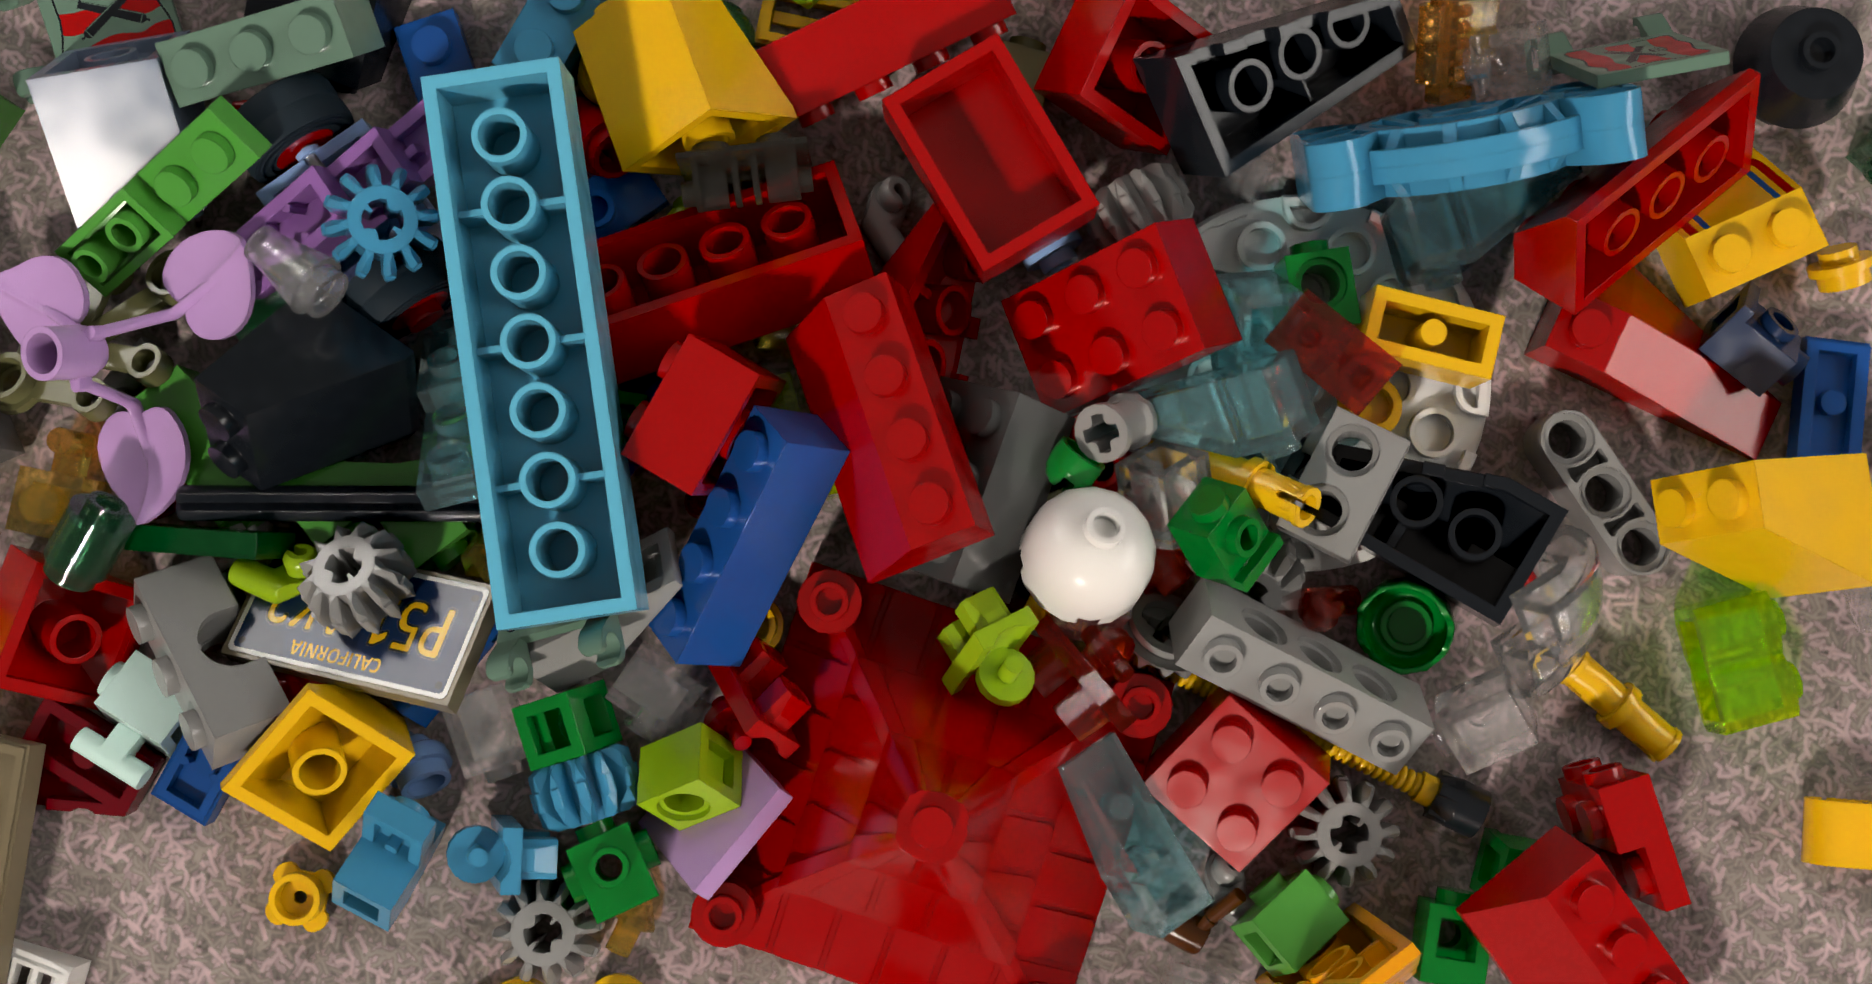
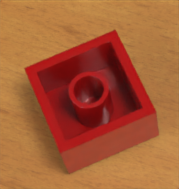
M1075 0L1033 90L1121 149L1167 156L1171 148L1132 59L1213 34L1169 0Z
M689 333L683 343L676 341L664 355L657 372V376L663 380L650 403L646 400L642 401L628 419L624 429V436L628 437L629 440L621 455L690 496L709 495L730 456L734 442L741 433L753 406L758 405L772 408L787 381L720 342Z
M1218 687L1150 756L1141 787L1240 873L1330 784L1331 756L1296 725Z

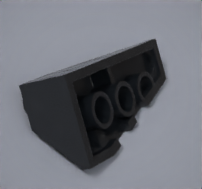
M1301 437L1280 474L1284 476L1291 475L1300 479L1311 458L1310 455L1302 452L1307 437ZM1337 444L1333 451V459L1336 464L1348 471H1357L1364 468L1372 458L1371 450ZM1404 458L1359 547L1406 576L1431 586L1448 601L1496 627L1501 625L1567 515L1568 510L1509 477L1489 473L1481 474L1446 467L1443 464ZM1321 496L1319 510L1305 505L1303 510L1316 516L1314 520L1328 529L1334 527L1342 515V509L1338 502L1329 496Z

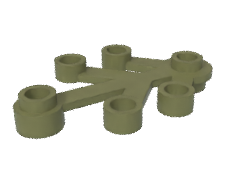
M173 249L161 253L151 262L146 274L147 288L103 314V311L110 296L124 292L131 285L134 272L106 297L87 281L86 286L89 293L90 306L87 316L80 324L86 326L105 325L158 312L168 305L174 306L178 302L166 290L162 276L166 261ZM121 334L105 338L109 348V358L103 369L128 373L142 385L149 388L158 387L170 378L174 368L173 360L155 344L143 343L134 347L110 343V341ZM21 345L17 352L0 354V412L3 414H21L31 409L36 403L44 402L71 407L88 420L101 422L108 419L117 409V403L98 397L90 405L96 395L88 392H73L68 380L39 381L34 379L23 366ZM154 360L152 366L145 371L147 365ZM92 377V381L110 387L99 378Z

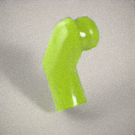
M295 545L294 552L287 550L282 558L283 565L276 568L256 560L237 559L230 567L228 580L232 586L272 604H280L300 595L297 587L306 577L303 575L299 563L315 559L318 553L316 548L311 545Z

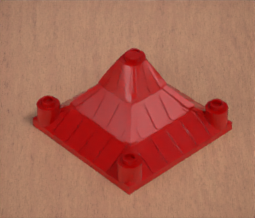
M812 561L807 578L798 591L797 609L781 653L788 665V668L781 675L795 683L805 693L812 705L790 728L800 747L787 759L778 754L770 739L764 737L753 738L749 748L794 798L713 896L706 900L697 895L692 904L691 920L688 928L694 929L701 940L715 947L727 948L742 944L857 984H1076L1141 787L1147 762L1149 761L1158 733L1165 728L1171 718L1173 705L1171 695L1175 683L1029 635L1018 651L1023 653L1031 662L1035 672V683L1028 696L1019 704L1001 706L987 700L978 689L975 681L976 674L971 676L961 691L951 696L941 678L951 666L952 661L937 637L945 627L959 619L955 613L956 609L878 583L871 584L866 579Z

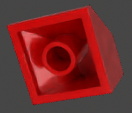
M10 544L0 570V689L99 710L94 702L99 697L97 689L102 678L117 662L122 661L126 663L135 650L138 651L140 644L137 643L130 630L126 617V608L134 605V584L68 559Z

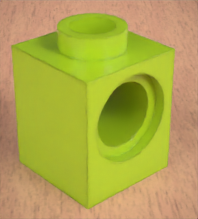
M702 722L641 747L637 783V805L679 831L741 807L743 751L735 750L731 741Z

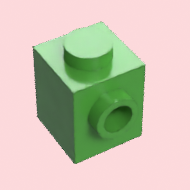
M1307 869L1286 876H1282L1279 871H1276L1265 878L1249 894L1254 904L1230 927L1272 977L1296 973L1350 919L1339 908V897L1329 883L1318 875H1311Z

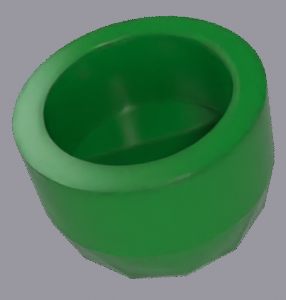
M1062 436L1050 452L1046 461L1045 473L1052 485H1056L1063 478H1066L1063 484V492L1068 489L1090 487L1103 472L1105 466L1103 463L1088 458L1080 450L1077 441L1067 436Z

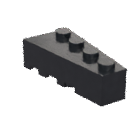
M1327 0L1136 57L1132 60L1182 174L1226 178L1417 51L1418 47L1400 0Z

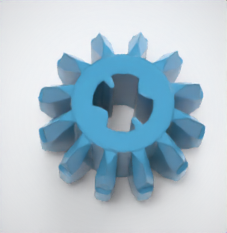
M369 164L365 171L367 188L365 189L349 173L344 174L340 178L339 183L342 190L352 201L336 195H327L325 197L323 207L329 212L345 219L330 220L321 225V234L324 237L330 238L347 237V240L339 244L332 252V258L336 262L346 260L354 251L362 255L356 265L355 276L364 279L371 269L372 261L378 260L380 261L381 275L384 281L391 282L396 279L397 275L394 259L397 256L404 266L412 272H416L422 267L420 257L409 244L427 251L435 250L438 239L432 234L417 228L437 224L440 221L439 211L434 209L416 210L415 206L427 198L430 190L425 184H422L413 189L408 195L401 191L407 179V171L405 169L397 168L388 186L382 185L381 171L378 165ZM382 207L386 218L398 219L400 229L396 226L392 228L389 234L391 239L379 240L376 229H364L361 221L362 218L367 221L370 219L373 212L371 208Z
M617 743L577 758L534 770L528 777L532 793L529 797L534 814L538 813L543 829L561 832L594 823L629 810L637 805L638 764L637 761L633 762L629 747Z

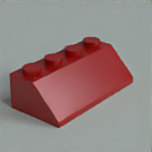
M1749 68L1691 91L1670 109L1659 112L1652 119L1649 126L1645 128L1648 156L1622 163L1597 166L1581 180L1578 179L1569 184L1562 195L1538 215L1528 217L1514 233V279L1573 315H1576L1745 176L1751 168L1761 73Z
M885 271L824 297L786 337V341L811 414H817L850 450L834 483L868 583L873 584L994 536L991 522L909 291Z
M1556 825L1455 909L1510 984H1690L1599 854Z

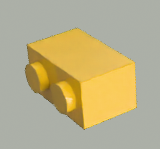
M1379 284L1360 296L1359 309L1362 323L1352 329L1346 354L1347 359L1468 389L1491 380L1506 316Z

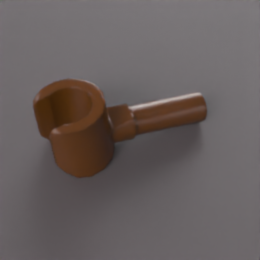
M1234 888L1212 906L1206 908L1200 916L1180 905L1169 921L1173 926L1165 935L1164 940L1186 953L1197 954L1207 941L1211 929L1218 924L1219 920L1244 903L1246 895L1240 888Z

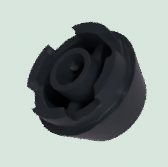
M1799 5L1782 6L1761 14L1743 31L1733 54V74L1749 68L1761 73L1756 119L1768 125L1789 129L1815 127L1836 116L1850 100L1863 65V44L1853 24L1843 15L1833 10Z

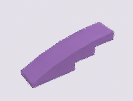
M423 99L389 129L374 126L328 167L310 166L235 232L246 240V245L251 250L256 284L255 299L266 298L332 257L333 250L339 244L347 240L346 236L330 238L324 237L321 234V225L330 220L345 219L329 212L323 207L325 197L327 195H336L352 201L342 190L339 183L341 176L349 173L355 177L363 189L367 188L365 179L367 165L377 164L381 171L382 185L388 186L397 168L405 169L407 171V179L401 191L406 195L419 185L425 184L430 188L435 184ZM382 207L371 208L373 212L368 221L362 218L361 222L364 229H374L388 219Z

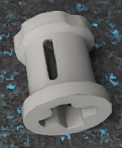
M1123 391L1110 397L1107 402H1098L1084 408L1077 416L1074 426L1075 439L1080 450L1088 458L1100 463H1109L1121 458L1128 450H1136L1151 441L1152 435L1158 427L1157 413L1153 404L1144 399L1139 393Z

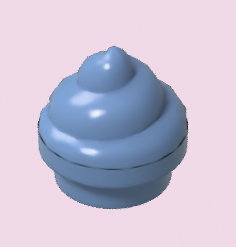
M409 731L416 755L390 784L392 787L399 789L402 796L410 799H420L439 792L449 784L452 777L449 769L453 761L444 743L429 739L424 734H413V732Z

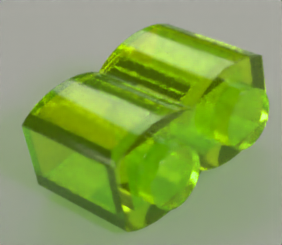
M1743 590L1674 609L1676 629L1684 657L1691 671L1693 690L1702 722L1707 732L1729 735L1800 716L1799 698L1803 696L1802 679L1795 665L1787 661L1783 654L1782 636L1786 634V619L1780 605L1775 600L1770 599L1766 590Z

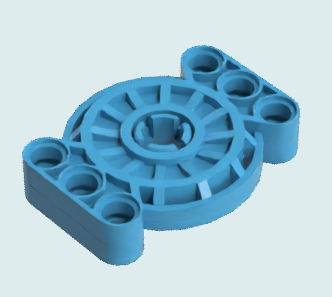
M1581 81L1551 86L1535 93L1495 96L1436 105L1397 113L1364 123L1322 126L1297 131L1289 135L1298 198L1315 213L1355 209L1367 206L1386 197L1432 195L1510 183L1553 172L1565 166L1615 164L1648 156L1641 86L1629 83L1597 89Z

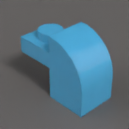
M377 791L363 812L362 836L332 881L331 902L389 932L411 897L437 849L446 824L430 816L429 812L422 805L404 796L394 797L391 794L387 796Z

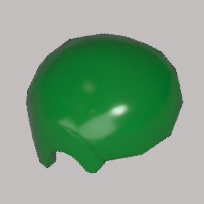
M1412 577L1385 580L1366 594L1356 610V638L1361 649L1368 654L1371 660L1400 675L1428 671L1446 656L1454 638L1455 623L1450 604L1437 590Z

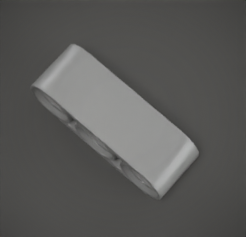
M1562 410L1536 419L1527 428L1523 437L1525 454L1559 506L1568 510L1567 518L1597 562L1607 572L1616 576L1651 575L1660 571L1668 563L1672 550L1660 545L1655 512L1594 422L1588 416L1576 410ZM1554 425L1562 427L1570 438V449L1564 458L1555 454L1549 445V433ZM1591 478L1597 479L1606 491V501L1599 511L1593 509L1585 497V488ZM1629 531L1633 532L1642 544V553L1634 564L1630 563L1622 552V541Z

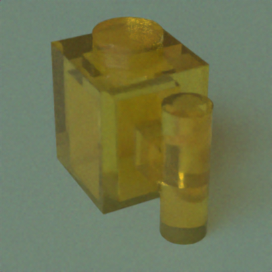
M57 427L49 432L46 440L49 449L55 452L51 470L20 465L5 529L69 543L89 544L91 522L105 521L112 492L108 482L87 478L90 461L98 456V436L92 433Z

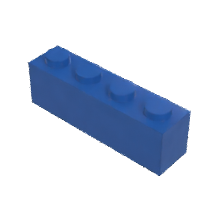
M758 405L753 406L741 433L734 442L730 456L713 490L707 497L706 505L689 540L680 553L678 563L683 586L649 623V627L676 664L741 666L850 453V450L817 414Z

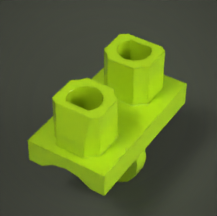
M994 586L963 600L955 610L959 619L945 627L937 637L952 661L951 666L941 680L952 696L961 691L971 676L976 674L975 681L978 689L987 700L996 705L1012 706L1019 704L1025 699L1035 683V672L1031 662L1018 650L1038 625L1039 621L1029 605L1011 614Z

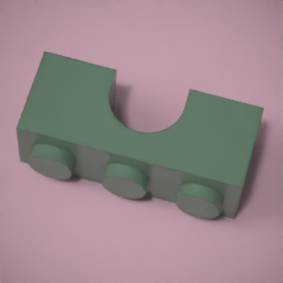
M299 0L155 43V47L178 106L181 108L219 97L220 95H226L350 59L383 48L385 44L369 0Z

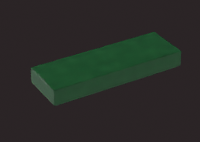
M133 521L91 522L89 544H93L94 548L251 560L282 559L287 550L294 552L297 533L151 522L134 525Z

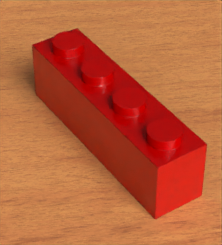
M859 0L755 51L793 105L798 121L803 129L835 114L836 110L831 101L855 91L860 102L892 87L893 83L889 74L912 63L916 74H919L949 60L951 57L946 47L969 36L973 46L995 33H998L1000 36L1008 32L1009 30L1004 19L1017 13L1011 0Z

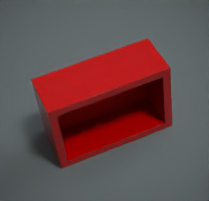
M998 33L882 99L884 120L982 284L1095 218L1100 203Z
M1194 218L1155 222L1001 301L1040 402L1067 415L1082 412L1084 408L1098 402H1107L1110 397L1123 391H1131L1243 340Z

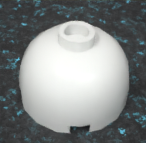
M1098 487L1068 489L1048 500L1040 507L1021 537L1019 547L1023 564L1020 570L1023 585L1040 607L1060 620L1076 623L1079 618L1089 621L1100 619L1098 624L1110 623L1130 611L1151 580L1156 556V545L1150 525L1136 505L1117 492Z

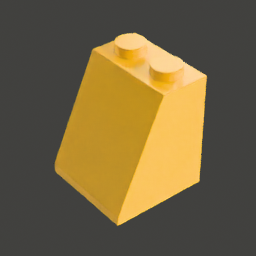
M607 0L595 8L594 15L573 31L623 172L711 177L797 119L793 105L722 0Z
M1867 453L1759 459L1650 480L1660 545L1768 598L1872 587V484Z

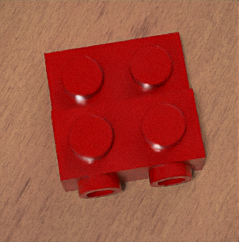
M1599 757L1582 759L1563 766L1561 769L1564 777L1558 779L1563 796L1556 798V808L1565 830L1570 835L1576 834L1577 840L1605 850L1600 853V857L1627 896L1665 912L1692 904L1650 775L1623 768L1621 762L1602 765Z

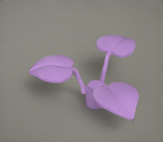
M229 230L200 232L188 237L173 249L162 273L166 290L178 302L173 307L105 325L86 326L80 324L89 311V293L79 270L67 259L59 256L44 255L31 258L11 269L0 272V316L21 345V360L27 373L39 381L70 380L73 392H88L122 405L127 409V411L114 413L106 420L98 436L97 450L104 476L114 493L128 508L134 525L151 522L175 501L177 490L184 485L189 472L191 461L190 443L183 423L170 408L153 407L144 411L139 399L92 381V377L105 367L109 358V348L105 338L177 320L184 314L191 330L203 339L225 340L241 331L248 323L253 312L256 284L251 250L246 245V240L235 232Z

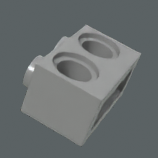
M1339 406L1336 407L1330 421L1319 416L1302 448V452L1311 456L1300 479L1291 475L1287 477L1303 484L1317 487L1321 491V496H1329L1336 500L1342 509L1341 518L1334 527L1328 530H1316L1310 526L1298 528L1293 526L1291 522L1279 518L1276 523L1278 530L1349 565L1409 450L1411 441ZM1347 438L1363 440L1372 451L1370 462L1364 468L1357 471H1348L1339 467L1333 459V451L1339 442ZM1295 501L1293 503L1301 507V510H1303L1306 505L1299 501Z

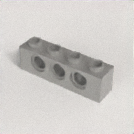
M1201 577L1169 621L1175 665L1394 775L1398 774L1435 729L1419 684L1229 586Z

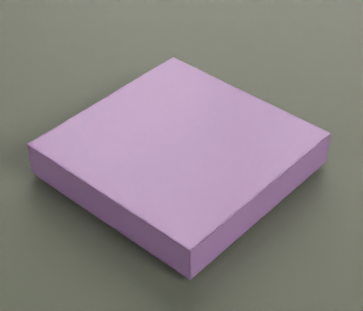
M747 748L743 750L741 807L681 831L648 811L638 823L643 829H647L652 841L691 890L709 900L794 797Z

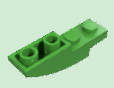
M220 95L54 252L71 262L79 270L82 278L87 280L106 297L170 241L187 222L260 159L272 144Z

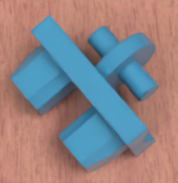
M491 815V827L493 830L487 826L477 824L465 826L457 831L448 842L446 858L453 874L464 882L474 884L490 880L499 895H520L521 880L557 878L558 839L550 837V831L546 829H524L512 815Z

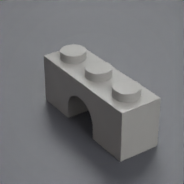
M202 556L134 578V605L126 608V617L137 643L143 644L148 642L156 659L152 660V669L162 694L165 697L175 695L183 711L179 714V724L186 743L192 751L202 749L212 770L242 759L290 703L266 657L245 664L231 666L216 663L204 655L203 652L209 647L226 641L237 618L238 604L212 556Z

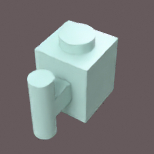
M135 650L126 663L119 661L107 671L97 689L99 697L94 704L108 720L116 724V727L107 738H104L88 727H84L72 740L70 749L134 789L139 790L150 779L154 768L135 757L136 753L144 743H147L170 758L183 735L179 724V714L183 711L175 695L165 697L162 694L153 673L152 659Z

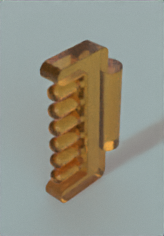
M1431 0V2L1419 4L1414 82L1425 85L1424 101L1427 104L1445 106L1466 100L1472 94V87L1470 85L1456 83L1467 79V69H1455V67L1467 64L1470 59L1466 52L1456 54V51L1467 49L1471 44V40L1467 36L1457 38V35L1468 33L1472 29L1470 21L1458 22V19L1472 15L1473 8L1471 5L1459 6L1460 3L1470 0Z

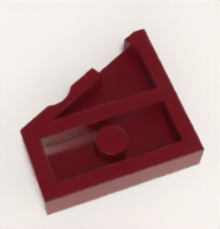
M44 698L22 739L46 744L37 804L46 805V810L71 812L82 808L88 809L94 814L121 817L137 811L166 757L145 744L141 747L135 757L153 767L154 770L147 783L141 789L136 790L70 749L72 740L84 727H88L104 738H107L116 726L85 707Z

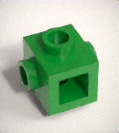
M611 816L575 831L580 844L565 850L571 863L560 868L575 903L587 899L597 924L660 895L661 891L651 869L660 865L661 861L646 828L635 833L630 821L616 827ZM613 854L621 860L623 868L620 875L612 877L602 871L600 862L603 855Z

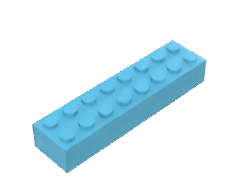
M559 56L420 77L496 630H519L649 610L628 458L621 455L626 442L574 78Z

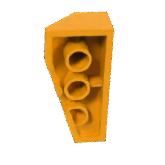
M1354 902L1343 910L1350 921L1296 973L1272 977L1266 971L1254 981L1257 984H1404V982L1416 974L1421 952L1408 938Z

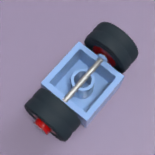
M303 72L283 78L256 93L237 110L272 144L262 157L247 169L258 182L267 184L256 192L264 206L310 166L328 167L373 128L363 118L354 123L352 113L338 97L331 83L322 74L317 72ZM428 198L415 206L417 211L426 209L436 210ZM388 218L374 228L378 233L379 240L391 239L389 234L394 226L400 229L397 218ZM440 221L432 226L417 228L437 238V247L434 251H427L409 244L420 257L422 267L418 271L412 272L404 266L397 256L394 258L397 268V275L394 281H384L381 275L380 261L378 260L372 261L371 269L364 279L355 276L356 265L362 256L356 251L344 261L336 262L331 257L310 270L322 288L397 340L431 326L452 305Z

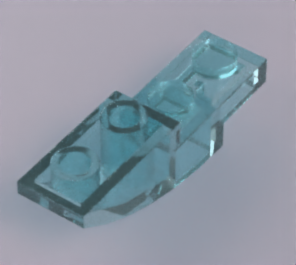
M452 311L443 314L435 323L425 329L416 393L426 415L416 492L426 512L478 499Z

